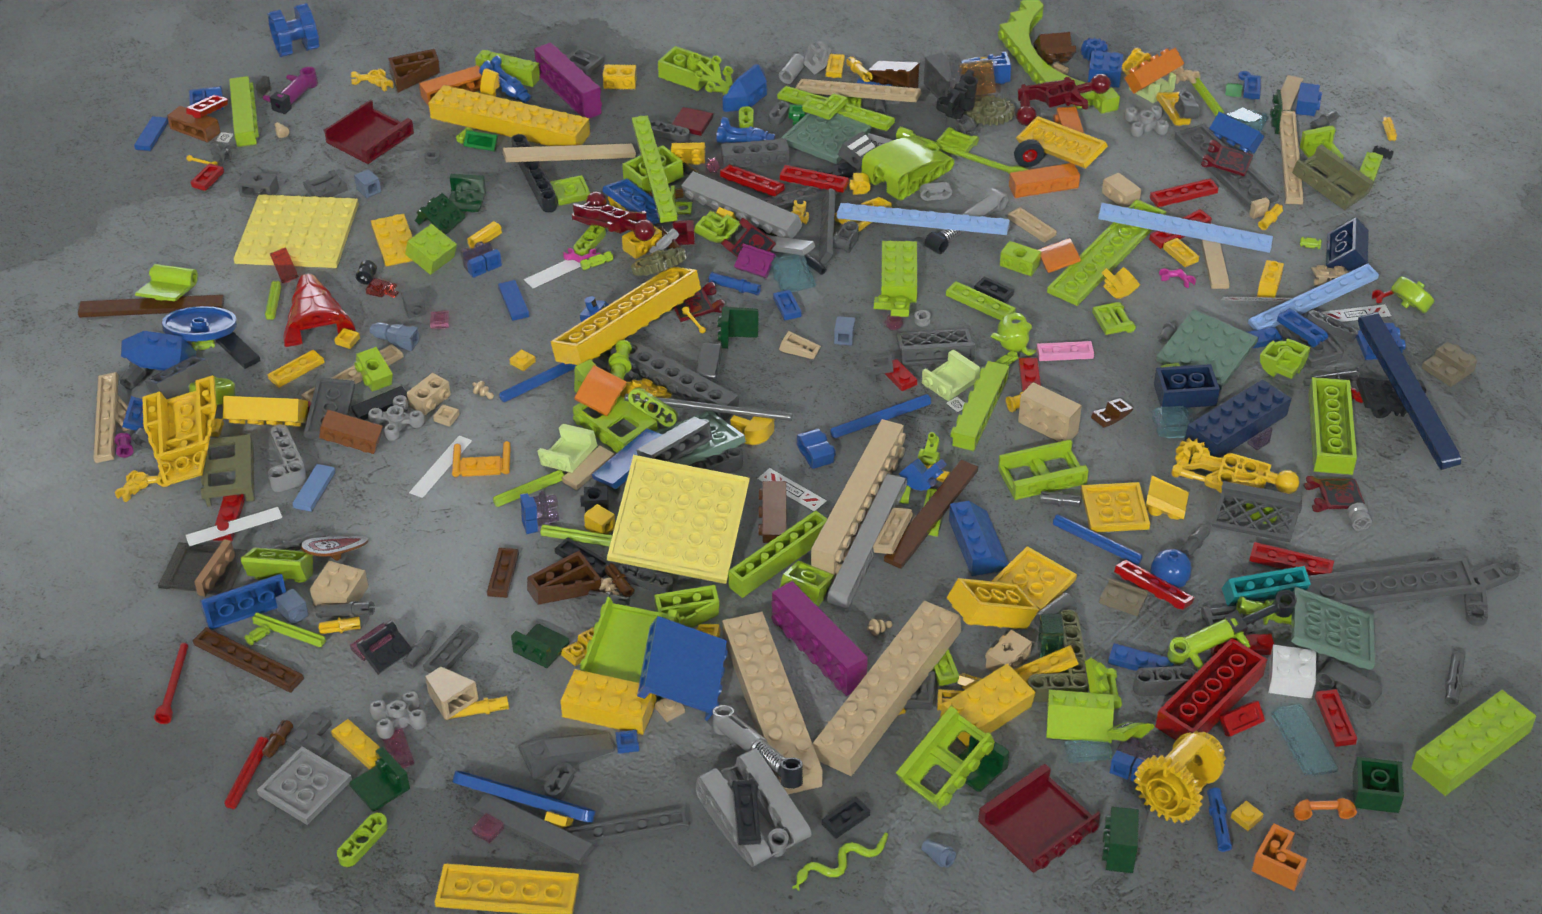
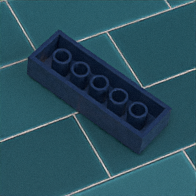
M1262 379L1188 424L1184 441L1188 438L1194 441L1197 438L1198 443L1204 442V447L1208 448L1210 456L1220 458L1286 417L1292 398Z

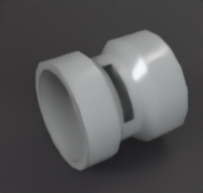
M1355 503L1349 506L1347 513L1355 530H1365L1370 527L1372 520L1364 503Z

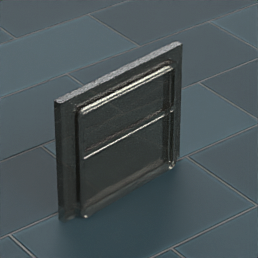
M179 542L158 584V588L197 593L194 581L218 549V546L200 544L189 546L188 543ZM233 548L235 551L234 559L229 562L223 575L218 578L214 588L208 594L217 595L232 589L242 567L241 557L248 553L247 550Z

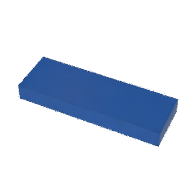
M152 116L134 144L135 149L151 151L169 123L168 118Z
M516 281L499 283V291L512 321L529 317V311Z

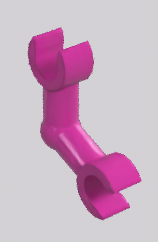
M568 248V253L563 252V258L580 263L581 260H589L588 258L600 253L596 254V249L594 248L588 254L580 256L574 253L573 249Z
M1163 268L1159 271V275H1162L1161 281H1168L1171 277H1180L1184 281L1183 284L1186 288H1189V282L1195 285L1196 278L1187 275L1182 269L1168 270Z

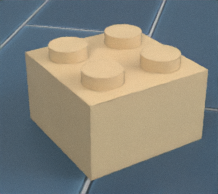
M328 561L310 588L313 605L345 604L351 601L359 602L368 588L366 571Z

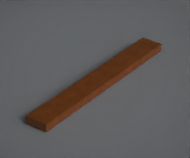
M224 295L182 296L177 301H160L154 298L80 301L78 316L82 318L166 314L179 309L198 306L223 309Z
M962 459L906 528L894 553L884 556V562L900 569L903 568L949 509L950 504L957 499L978 472V466Z

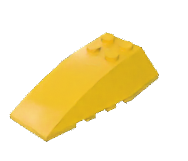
M213 375L195 380L196 391L170 399H166L160 391L142 397L144 429L148 435L149 443L154 451V457L158 462V468L166 486L203 475L217 408L215 377Z

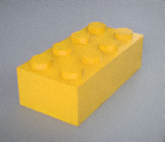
M241 396L223 397L222 419H228L229 423L246 424L247 421V424L264 425V422H266V425L276 426L279 424L283 425V422H285V425L301 427V423L307 422L308 401Z
M958 578L946 597L952 604V607L963 617V621L969 625L1027 629L1039 611L1017 584Z
M1007 663L943 703L940 718L952 706L958 710L960 716L981 731L992 733L1032 707L1035 691ZM961 732L958 739L966 747H969L970 735L967 732Z
M574 669L560 700L562 717L623 731L637 730V734L643 735L655 708L656 695L649 693L644 699L637 696L639 687L637 682Z

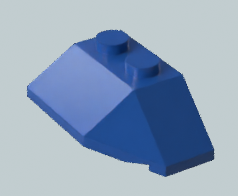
M755 64L736 79L728 93L723 96V111H739L741 107H752L767 95V81L764 70L760 65Z
M142 331L121 342V357L127 358L130 362L142 368L164 371L192 356H196V350L182 336Z

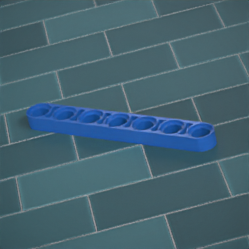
M455 771L452 781L465 787L584 822L593 823L596 812L590 808L463 771Z

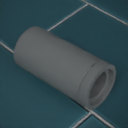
M1063 593L1037 612L1034 617L1036 626L1042 631H1048L1059 623L1060 613L1063 610H1076L1075 600L1071 595Z

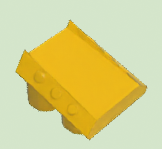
M1151 476L1146 501L1148 513L1154 516H1160L1164 513L1171 519L1184 520L1189 492L1155 476Z

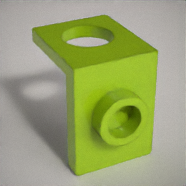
M671 186L670 192L676 213L691 214L692 202H676L675 186ZM686 206L688 209L680 210L679 207Z

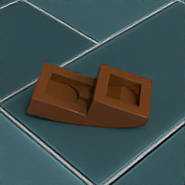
M1119 398L1109 401L1106 408L1093 411L1091 418L1105 428L1126 417L1133 411V408Z

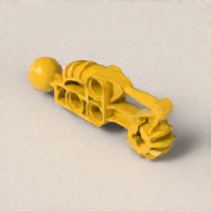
M1188 438L1186 442H1180V445L1176 448L1177 455L1175 460L1177 464L1172 468V476L1176 478L1182 476L1192 480L1203 481L1207 487L1216 489L1219 493L1222 492V480L1256 488H1265L1266 482L1275 484L1279 492L1287 494L1295 492L1299 487V477L1291 470L1274 473L1270 471L1271 464L1233 453L1226 454L1223 458L1210 456L1208 448L1204 447V442L1198 443L1197 438L1194 441ZM1192 454L1193 456L1191 459V463L1189 464L1190 456ZM1201 468L1212 471V473L1203 476L1189 470Z

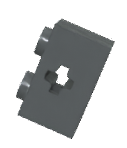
M245 171L238 181L241 197L257 198L258 195L263 194L275 195L279 189L277 175Z

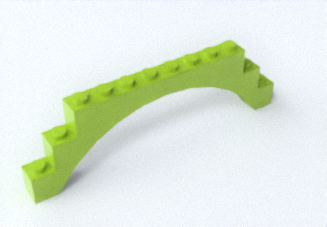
M1040 0L1020 1L1018 11L1010 12L1008 22L1000 24L998 31L999 40L1004 43L1005 47L1008 48L1012 56L1016 58L1019 65L1024 68L1035 84L1064 80L1065 77L1069 76L1060 73L1048 65L1031 45L1029 36L1033 28L1043 17L1044 5ZM1071 78L1072 80L1075 81L1076 85H1080V84L1086 83V82H1083V81H1080V80H1076V79ZM1110 88L1104 94H1097L1093 91L1081 93V96L1088 100V106L1094 105L1101 114L1119 109L1120 96L1113 88Z

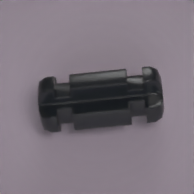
M1375 146L1373 149L1374 153L1383 155V158L1386 159L1387 157L1388 160H1391L1394 154L1393 150L1390 152L1389 149L1383 147L1378 148V146Z

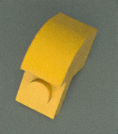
M1125 267L1115 275L1107 268L1102 272V275L1106 278L1104 280L1106 284L1103 287L1117 299L1130 295L1140 286L1136 278Z
M733 415L730 419V425L745 435L746 442L744 444L747 445L764 443L775 431L774 419L753 417L750 421Z

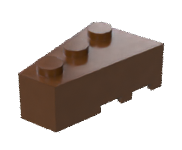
M435 49L388 58L390 74L397 93L440 73L439 59Z
M877 61L868 70L872 74V80L868 78L871 82L883 85L890 84L895 87L918 88L919 62Z

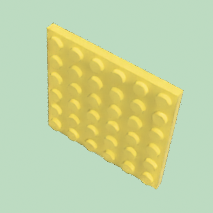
M258 195L235 253V264L337 268L359 205L358 199Z
M633 455L607 560L726 584L750 478Z

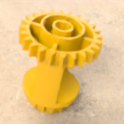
M1190 732L1181 735L1175 741L1173 750L1165 758L1163 755H1160L1158 758L1153 755L1151 758L1148 757L1143 761L1135 772L1137 778L1134 782L1139 784L1135 788L1141 791L1139 798H1145L1146 800L1144 805H1150L1151 812L1156 810L1158 817L1164 815L1166 821L1172 818L1174 823L1178 820L1183 823L1185 820L1189 821L1194 817L1203 805L1200 802L1203 796L1199 793L1206 784L1215 782L1223 773L1226 757L1224 756L1225 751L1221 743L1208 733Z

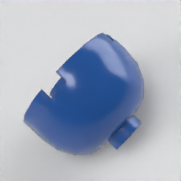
M1165 549L1159 552L1154 557L1150 569L1151 574L1177 588L1186 585V582L1191 578L1192 572L1189 558L1185 553L1177 549Z

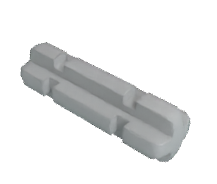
M671 228L667 232L668 235L665 234L656 243V246L649 250L650 253L665 250L673 242L672 240L679 236L678 232Z

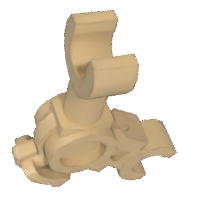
M1183 65L1172 71V73L1176 74L1175 84L1186 80L1190 83H1196L1195 78H1201L1198 71L1184 70Z

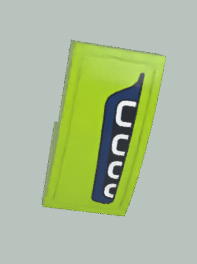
M1126 722L1107 731L1110 740L1126 741L1130 737L1142 738L1155 727L1154 724Z

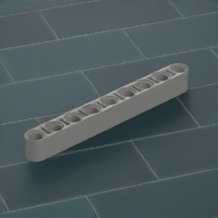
M889 473L886 475L829 590L828 603L849 608L875 554L873 545L892 509L896 508L895 505L899 504L905 492L907 478Z

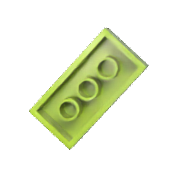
M882 241L881 295H887L892 298L905 296L910 298V303L917 302V242Z

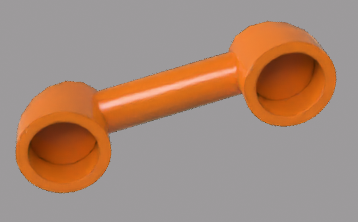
M1344 798L1334 801H1309L1307 799L1299 802L1294 807L1293 813L1295 819L1307 820L1311 818L1312 810L1337 809L1340 818L1350 819L1357 814V810L1352 801Z

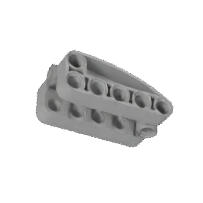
M756 748L738 756L733 767L724 768L720 772L714 768L697 777L695 791L699 801L725 838L751 867L773 856H782L786 849L811 837V830L807 822ZM755 780L761 844L738 845L732 781ZM777 840L780 841L782 844L778 845L775 844L773 841Z

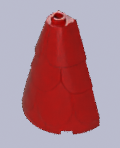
M302 275L298 280L292 297V306L283 338L284 346L290 347L303 344L300 330L336 324L338 334L344 328L356 332L353 321L331 296L329 290L314 275Z

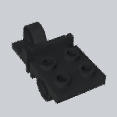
M968 69L965 74L961 75L959 83H956L954 88H949L947 97L942 96L937 99L936 109L945 113L947 117L961 119L964 111H971L974 108L978 80L974 77L973 70Z
M1358 378L1356 384L1365 408H1370L1374 417H1387L1391 411H1394L1395 416H1398L1399 413L1401 417L1405 416L1407 411L1389 380ZM1418 380L1423 391L1426 393L1423 381Z

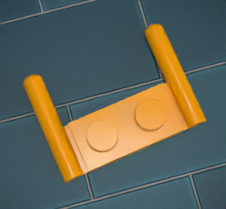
M509 441L503 443V458L500 456L462 458V460L461 445L455 444L453 448L452 475L454 477L459 475L464 477L501 475V473L509 474L511 443Z

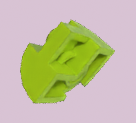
M710 211L696 224L694 232L708 241L722 243L724 239H730L741 224L729 215L723 218Z
M1291 339L1278 342L1272 341L1260 354V364L1273 377L1278 373L1292 379L1296 373L1299 374L1303 369L1311 347Z

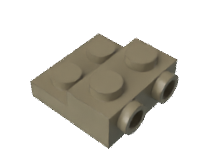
M1447 342L1436 349L1434 356L1423 362L1422 369L1452 387L1475 371L1477 360L1473 354L1463 352L1459 345H1452Z

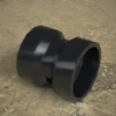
M369 260L362 261L355 276L356 280L364 285L371 284L377 271L376 264Z

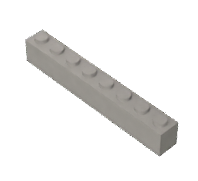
M694 171L681 185L684 195L688 199H694L700 204L708 205L716 211L721 207L734 212L738 220L745 218L754 227L762 228L767 233L776 234L778 237L793 239L802 227L798 215Z

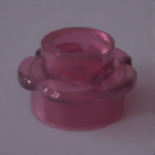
M714 157L707 159L706 167L708 170L717 173L721 169L718 161Z
M890 314L887 316L885 324L887 328L897 330L901 327L903 321L900 316H891Z

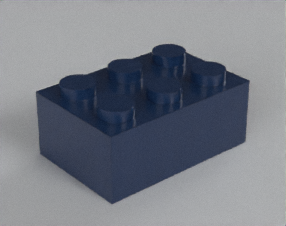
M1211 364L1156 368L1154 387L1161 409L1217 406L1220 389Z

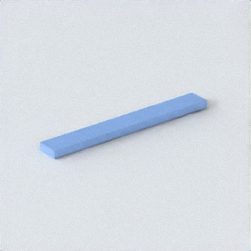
M1366 264L1249 318L1248 324L1254 330L1278 326L1280 323L1277 322V316L1290 308L1301 315L1378 279L1379 274L1369 264Z

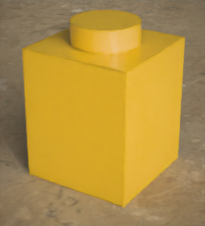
M596 504L584 514L585 529L590 532L609 534L615 528V514Z

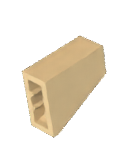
M439 667L425 676L428 694L444 719L448 720L478 700L476 682L443 667Z

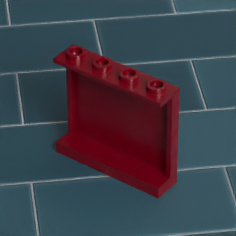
M369 100L324 129L327 144L369 164L414 134V128L411 119L406 118L400 122L374 109L373 101Z
M1045 763L979 808L978 822L1032 873H1035L1040 868H1046L1050 861L1064 855L1068 848L1078 845L1089 833H1095L1100 826L1101 813L1098 811L1091 815L1050 778L1051 768Z

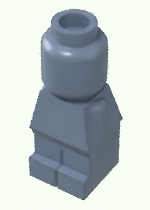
M382 322L373 323L370 327V333L375 338L388 339V342L397 348L412 351L419 342L418 327L412 326L410 328L403 324L390 326Z

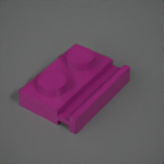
M743 244L734 267L767 279L776 255Z

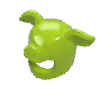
M1012 313L1005 316L998 324L997 333H993L990 336L992 339L999 341L1001 346L1008 351H1021L1029 356L1037 351L1036 349L1033 350L1026 347L1029 342V331L1032 329V325L1020 313ZM1015 319L1020 320L1018 323H1012Z

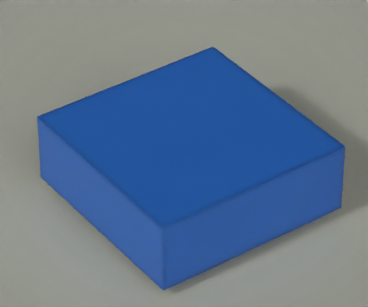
M637 730L615 732L618 754L639 751Z

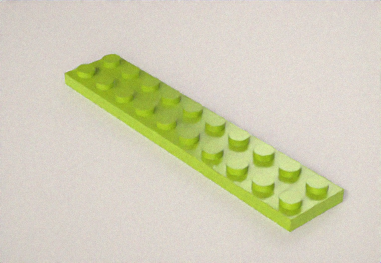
M1137 199L1128 207L1166 215V211ZM1113 222L1079 256L1080 262L1069 265L1047 287V293L1078 306L1105 279L1102 272L1106 268L1112 272L1152 230Z

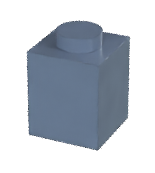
M369 169L354 175L356 189L366 198L381 192L379 178Z
M837 316L834 344L852 346L855 333V318Z
M293 588L275 598L279 613L289 624L293 625L309 616L306 602Z

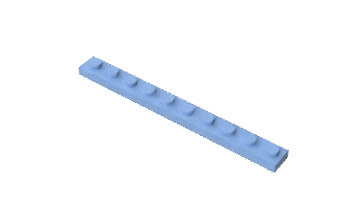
M840 203L837 211L838 219L1007 235L1010 225V219L850 203Z
M1106 203L1101 204L1098 218L1270 253L1273 236Z

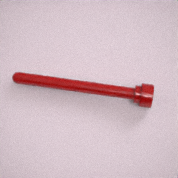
M187 643L180 645L163 703L155 711L154 720L160 724L171 722L173 716L171 704L187 654Z

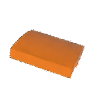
M1070 238L1038 249L1041 251V260L1047 273L1081 261Z
M594 365L584 379L574 400L608 416L616 405L617 398L626 387L627 382Z

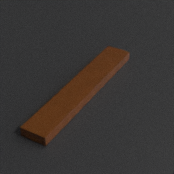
M207 627L192 640L194 646L290 693L304 680L303 674Z

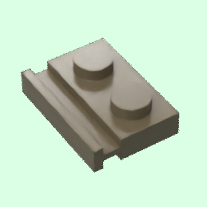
M1110 578L1100 597L1099 603L1138 616L1148 597L1149 591Z

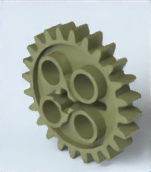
M986 94V96H975L974 108L971 111H964V114L976 121V124L982 123L983 126L985 124L989 126L995 124L998 126V123L1003 125L1004 122L1008 123L1009 120H1012L1015 106L1010 100L1006 101V98L1001 99V96L995 97V95L989 96Z
M682 247L658 250L649 256L635 261L631 265L633 275L636 276L657 274L667 270V268H673L674 265H679L683 260H686L687 255Z

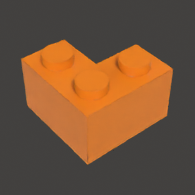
M1273 823L1255 855L1252 872L1295 891L1304 874L1307 858L1290 851L1295 833Z

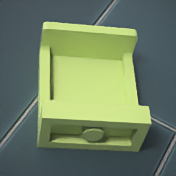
M953 349L948 353L947 362L932 372L928 369L923 370L922 384L940 397L950 401L974 385L975 380L979 379L980 367Z
M562 424L559 427L561 438L549 450L540 448L537 452L542 466L572 473L598 445L593 430Z

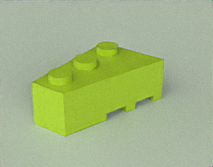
M710 585L656 594L655 612L668 614L669 609L677 610L681 618L680 624L693 628L719 615V598L716 586Z

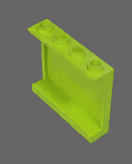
M607 597L605 604L601 607L599 621L594 625V635L587 644V654L580 663V670L639 683L650 625L657 616L680 624L681 618L678 611L669 609L668 614L615 604L611 597Z

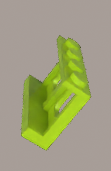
M621 395L617 398L616 405L609 415H602L597 419L592 418L583 411L588 406L578 403L573 407L574 422L584 429L593 430L595 437L611 447L616 453L645 429L658 431L655 419L632 405L629 401H625V398ZM623 418L637 427L624 437H619L608 429Z
M1071 439L999 455L998 470L1014 500L1040 495L1041 491L1053 492L1087 484L1089 470L1086 465L1080 466L1071 451ZM1064 458L1070 468L1050 473L1044 462ZM1028 466L1034 477L1014 481L1008 470Z
M950 706L897 770L896 774L900 781L941 810L943 806L950 803L954 792L963 787L968 775L979 767L980 761L985 754L988 755L992 751L995 741L990 733L981 731L960 716L958 710ZM961 732H967L979 741L964 761L948 750ZM935 765L940 766L952 775L937 795L921 785L922 779Z

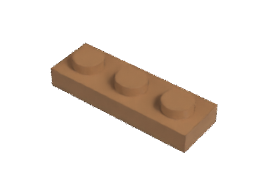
M223 540L194 581L199 596L206 597L209 591L214 588L218 578L223 575L229 562L234 559L235 551L231 541Z

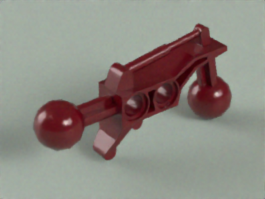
M1097 74L1091 79V82L1076 85L1075 81L1069 77L1059 81L1043 82L1042 84H1022L1021 88L1018 89V101H1020L1021 107L1016 113L1017 121L1021 125L1028 126L1036 118L1037 114L1035 109L1030 106V100L1045 102L1049 108L1063 104L1066 106L1074 104L1086 110L1088 109V100L1082 97L1081 93L1093 91L1097 94H1104L1110 89V79L1104 74Z
M601 192L589 193L584 205L573 204L574 213L572 214V220L586 225L601 226L608 229L609 232L620 234L630 230L634 232L635 237L640 241H649L655 234L654 224L647 220L645 211H624L607 205L606 197Z

